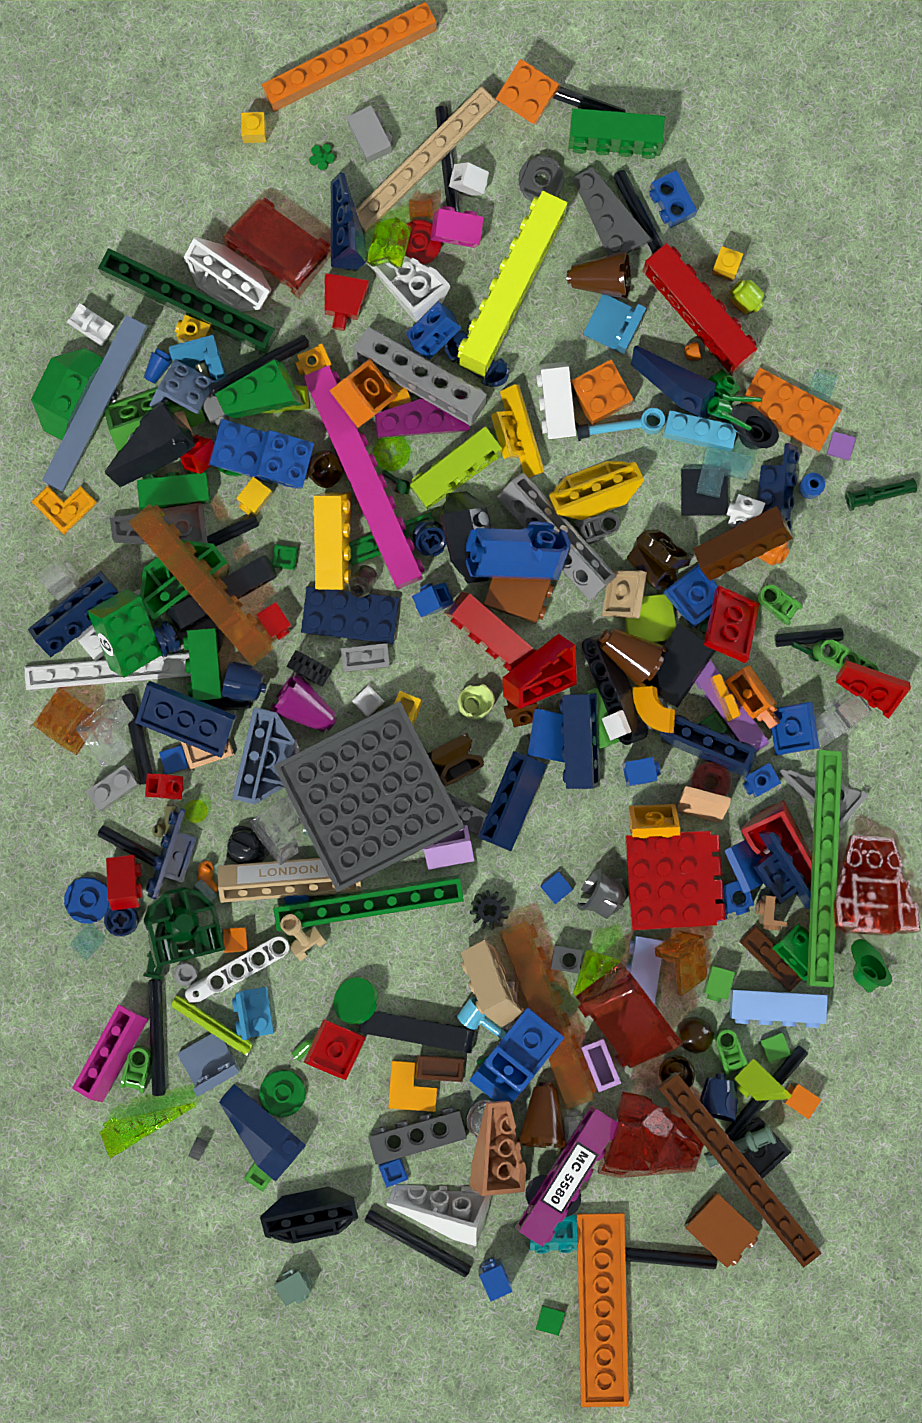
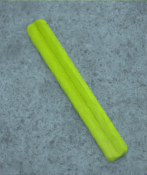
M180 995L173 999L172 1008L242 1054L248 1055L253 1048V1044L250 1041L242 1040L241 1035L238 1036L235 1031L191 1002L189 1003Z

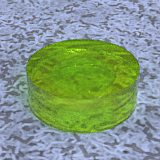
M191 800L184 808L186 819L192 823H200L208 815L207 805L200 800Z

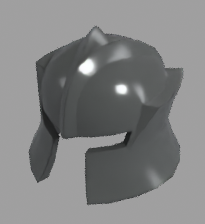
M595 869L581 888L583 892L591 897L586 903H578L577 908L579 910L593 911L608 919L610 915L624 908L623 903L626 900L627 892L621 884L623 879L607 877L600 869Z

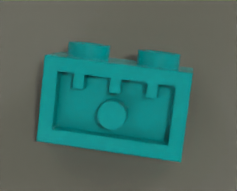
M577 1215L565 1217L562 1222H558L554 1228L555 1234L549 1243H545L543 1247L530 1239V1250L539 1254L548 1253L549 1250H559L560 1253H571L573 1250H577Z

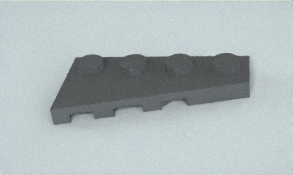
M593 167L572 178L607 255L627 251L628 254L653 241Z
M201 502L110 518L114 543L172 546L179 540L208 543Z

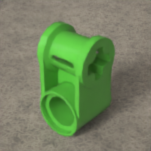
M767 585L761 588L757 594L758 602L788 626L791 624L790 620L797 610L803 608L796 599L787 595L775 585ZM766 590L773 592L774 600L772 602L764 599V592Z
M729 1028L719 1029L715 1033V1044L719 1052L725 1075H729L730 1071L742 1067L745 1068L748 1064L737 1035ZM725 1033H729L732 1036V1040L728 1045L720 1043V1038Z
M137 1046L129 1052L120 1088L129 1087L144 1093L151 1062V1051L147 1047ZM139 1051L145 1055L144 1063H138L135 1060V1052Z

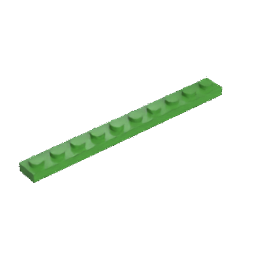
M818 750L816 753L807 986L829 988L833 987L842 766V752Z

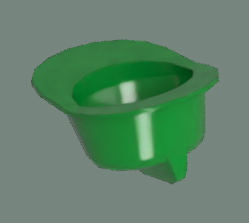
M863 939L855 940L851 945V952L856 962L853 969L855 981L867 993L873 992L879 986H889L892 982V975L880 953L868 941Z

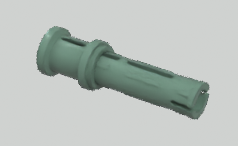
M768 1123L765 1124L764 1128L755 1132H746L744 1134L745 1137L733 1142L742 1154L750 1150L757 1152L758 1148L769 1143H777ZM710 1152L704 1153L710 1168L719 1164Z

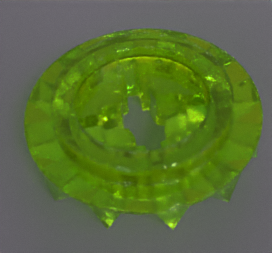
M385 437L377 440L373 448V455L380 468L386 471H397L407 464L410 457V448L402 437ZM392 443H394L395 451L401 454L393 455L391 462H389L388 454L384 451L389 450Z

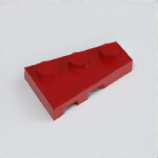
M847 660L836 675V683L855 696H861L867 700L869 706L880 709L888 719L911 689L910 682Z

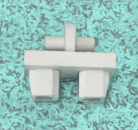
M80 303L67 321V324L100 346H103L115 328L112 324Z

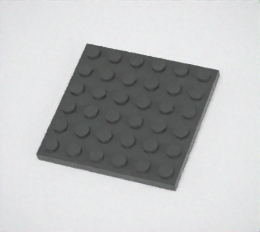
M400 701L273 765L337 893L465 828Z

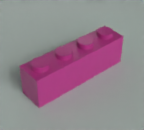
M118 1004L72 1089L90 1100L103 1103L148 1019L134 1010Z

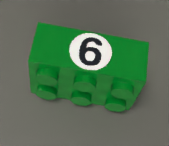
M124 589L87 611L108 666L116 674L125 678L162 655L140 595Z

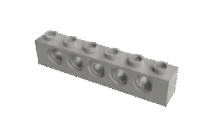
M368 327L353 347V359L362 364L371 359L384 377L472 426L486 405L487 394L481 388L469 385L460 376L448 373L439 364L427 361L421 354L413 353L406 349L402 343L387 338L379 330H373ZM378 351H385L386 353H384V354H379V353H377V352H378ZM397 362H404L406 364L398 365ZM423 373L425 376L420 377L416 374ZM442 384V385H444L445 387H444V388H439V387H437L436 385ZM456 396H463V397H465V398H464V399H458V398H456Z
M524 473L512 480L497 496L503 506L509 510L524 528L527 529L530 522H549L555 525L554 530L558 532L560 529L566 531L571 545L562 570L589 600L598 595L617 577L562 515L556 513L550 501Z

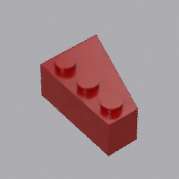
M558 633L502 677L503 697L521 709L577 685L575 644Z

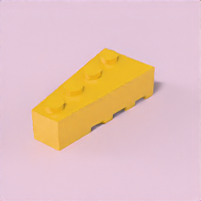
M323 492L314 495L315 589L343 590L351 583V571L349 570L351 549L349 542L352 492Z

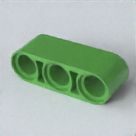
M820 640L813 647L815 658L838 672L843 666V658L845 656L849 658L850 662L879 671L876 664L834 640ZM826 644L830 648L828 656L823 653V648Z

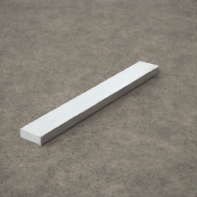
M189 653L168 654L165 658L160 656L125 678L111 671L106 660L24 667L26 690L189 677L191 673H186L185 659H189Z

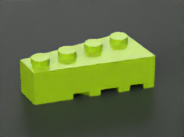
M485 426L480 431L471 435L462 445L453 448L444 459L440 458L430 466L431 469L426 473L421 472L412 478L413 483L410 484V488L425 509L428 510L446 497V494L453 492L502 456V448Z

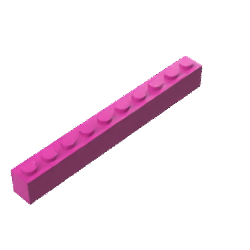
M328 365L303 376L396 589L399 590L423 579L421 572L425 570L420 559H414L412 551L415 548L410 537L406 539L402 532L406 527L401 516L397 518L393 509L397 507L392 496L387 497L384 488H387V484L383 475L378 476L375 471V467H378L373 453L370 455L367 453L365 448L369 446L364 433L359 434L354 422L329 391L340 382L336 370L332 372Z

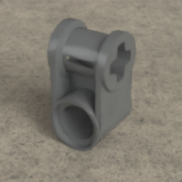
M605 513L574 523V527L578 529L579 535L588 545L616 534L620 526L619 518L614 513ZM604 520H614L616 523L615 528L606 530L603 527Z

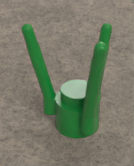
M722 393L720 398L713 397L709 401L707 411L710 415L716 416L727 424L732 425L731 422L750 431L752 429L751 426L730 415L732 405L729 401L761 402L762 399L760 397L729 396Z

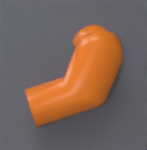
M206 860L198 866L197 880L201 886L214 896L218 892V884L212 880L213 864Z

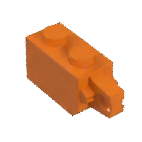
M751 666L742 668L725 681L752 719L756 718L759 722L763 720L769 729L780 723L774 713L777 710L775 707L776 701Z

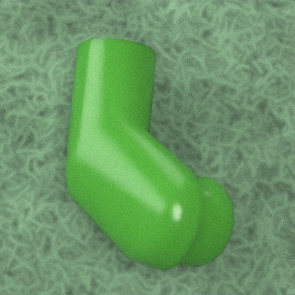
M314 1038L303 1041L292 1051V1055L296 1060L300 1061L307 1055Z

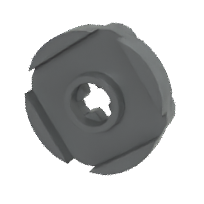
M538 156L523 164L519 172L518 182L521 193L528 200L533 201L534 197H539L542 191L558 197L562 192L565 178L556 160L547 156ZM543 174L548 182L539 185L535 177H540Z

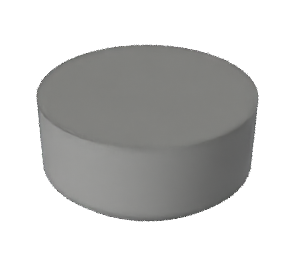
M189 962L179 964L174 970V978L182 986L192 985L197 980V968Z

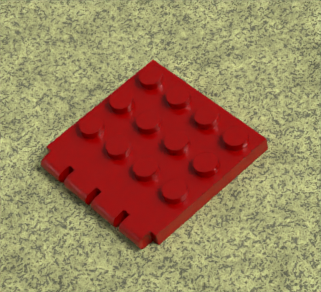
M711 831L680 832V835L672 837L649 836L648 838L632 837V835L625 836L631 930L716 926L717 921L725 920V905L716 904L715 899H724L723 880H714V876L722 875L721 856L712 857V852H721L720 835H711Z

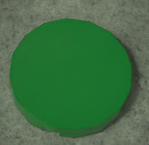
M359 977L348 979L342 983L336 991L333 1000L334 1011L337 1017L348 1024H361L371 1018L377 1008L378 992L375 986L368 980Z
M283 1069L273 1071L261 1083L259 1090L260 1103L268 1113L274 1116H291L299 1111L305 1102V1084L292 1071Z

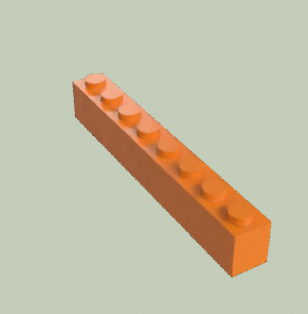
M424 2L261 84L263 93L273 112L437 31L436 20L427 3Z

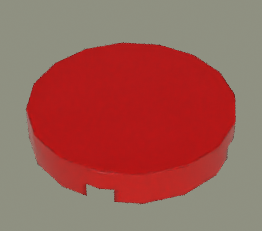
M425 220L410 221V223L400 228L396 236L397 250L411 259L418 260L422 265L429 264L438 257L441 250V242L430 240L432 223Z

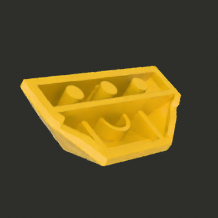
M605 461L564 477L556 486L554 492L549 494V498L558 515L584 520L627 504L644 482V477L636 462Z

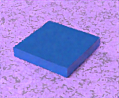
M698 564L663 593L693 629L710 615L715 589L718 586L713 580H708Z
M812 702L776 708L777 710L774 713L780 723L772 728L775 755L820 748Z
M535 709L528 756L565 763V760L562 758L564 736L561 734L563 714Z
M746 839L725 850L744 893L764 884L753 867L763 857L760 854L757 855L751 849Z

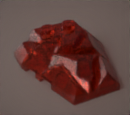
M862 835L849 836L833 903L835 927L844 933L887 936L895 933L908 934L921 931L919 907L916 901L912 902L908 891L911 885L909 880H904L900 869L903 867V863L893 838Z
M623 1091L616 1110L618 1118L616 1130L609 1151H606L600 1160L597 1170L598 1174L628 1178L695 1172L704 1144L684 1119L672 1114L671 1110L665 1106L661 1108L652 1103V1099L647 1096Z

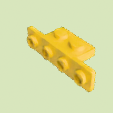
M514 384L500 391L505 411L493 413L491 418L499 445L502 448L503 459L519 457L523 473L528 478H532L543 473L544 468L519 384Z

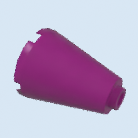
M296 672L293 677L290 676L276 697L279 700L277 704L272 703L269 709L272 712H276L279 716L324 732L326 729L330 731L337 721L334 718L336 713Z

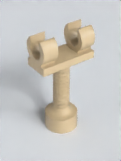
M289 914L283 917L280 926L287 935H294L297 938L290 944V948L294 955L302 961L308 957L305 953L306 950L315 944L320 948L327 942L315 926L304 933L301 930V921L295 915Z

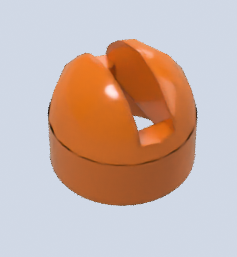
M698 342L690 343L684 348V356L687 360H702Z

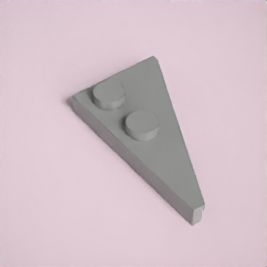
M781 769L777 774L814 807L815 777L811 778L798 774L795 771ZM841 785L839 828L869 794Z

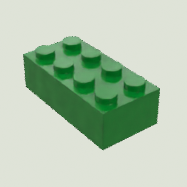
M572 108L568 149H573L574 153L579 154L586 153L588 150L596 151L598 155H609L610 152L619 153L621 157H631L632 154L642 155V158L654 159L655 156H660L662 149L665 116Z

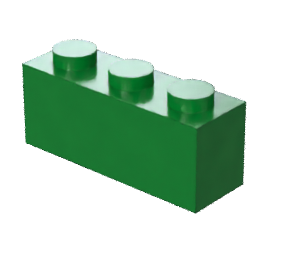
M188 471L186 475H179V472L166 473L165 477L156 478V475H145L141 480H137L139 508L142 511L200 502L202 504L211 503L209 478L206 472L198 474Z
M217 629L187 631V636H183L184 649L189 650V659H185L186 673H191V682L187 683L188 696H193L196 700L222 699Z

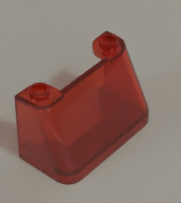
M257 198L223 235L224 243L234 252L238 248L239 254L245 255L280 280L282 285L290 288L292 294L300 299L331 257L330 244L322 238L317 240L274 209L275 205L268 199L263 198L261 200Z
M621 962L575 996L581 1003L577 1006L585 1018L590 1015L617 1051L618 1055L615 1058L623 1068L628 1066L631 1069L671 1052L683 1044L640 984Z

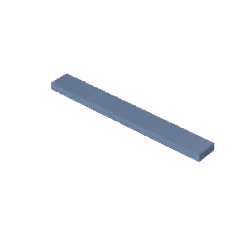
M127 315L125 316L42 479L43 482L64 492L148 328L145 324Z

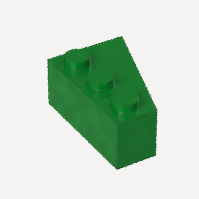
M275 359L215 393L224 414L234 419L260 414L265 411L303 405L284 364Z

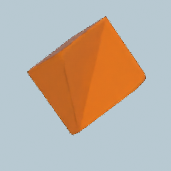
M247 927L223 929L224 953L249 950Z

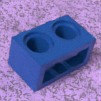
M677 170L651 183L649 195L654 204L658 202L661 208L659 214L664 224L668 223L670 228L696 216L697 209ZM668 186L671 188L672 193L668 195L663 194L660 188ZM677 206L682 209L683 213L675 215L671 212V208Z
M438 301L406 332V335L413 348L430 360L462 327L454 313Z
M653 757L622 764L627 787L655 782L658 780L657 776L661 775L658 761L654 762Z
M738 880L723 885L724 899L720 900L725 905V920L728 919L727 914L736 912V915L750 912L749 907L754 906L750 891L744 893ZM736 891H741L744 895V901L739 905L735 904L732 899Z
M492 1257L481 1262L482 1266L478 1268L479 1277L491 1302L513 1292L512 1284L500 1258L495 1260Z

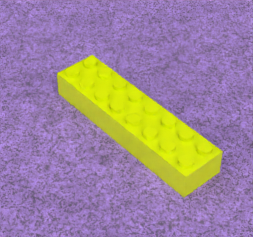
M542 191L539 197H534L529 215L524 217L520 225L519 238L514 237L509 248V258L505 256L499 267V278L494 277L491 282L489 298L484 297L480 304L479 318L474 317L468 329L470 330L469 338H463L459 346V366L485 377L565 217L568 202L545 191Z

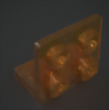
M59 687L37 717L33 726L60 746L77 755L103 716Z
M679 931L655 947V957L664 958L669 962L675 961L678 995L683 996L706 979V946L703 935Z

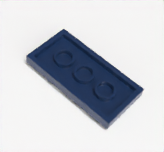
M306 587L301 633L393 644L399 598Z
M149 681L146 684L135 723L222 758L236 715Z

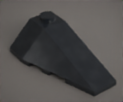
M161 402L142 417L140 425L134 433L130 434L127 444L122 450L118 451L105 470V474L121 488L178 460L195 447L192 432Z

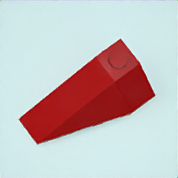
M782 800L762 809L741 828L751 849L757 855L766 856L770 851L759 833L762 830L776 833L781 839V846L784 851L791 855L794 867L802 873L806 886L811 890L812 855L786 803Z

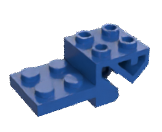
M221 419L208 465L254 477L258 481L273 484V482H276L284 487L301 489L303 488L314 443L272 430L264 432Z
M527 1007L469 1081L495 1102L509 1101L511 1105L565 1037Z

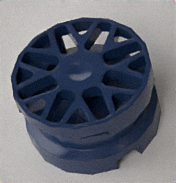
M435 520L422 521L413 531V540L422 555L427 557L428 555L437 556L444 551L447 543L443 526Z
M168 621L162 622L159 627H152L163 658L167 657V652L181 650L174 629L171 625L167 626L169 624Z
M110 907L104 916L106 929L115 936L131 934L136 930L139 923V916L134 908L111 910Z

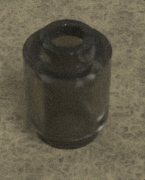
M359 566L348 583L351 595L357 598L367 596L377 582V572L370 566Z

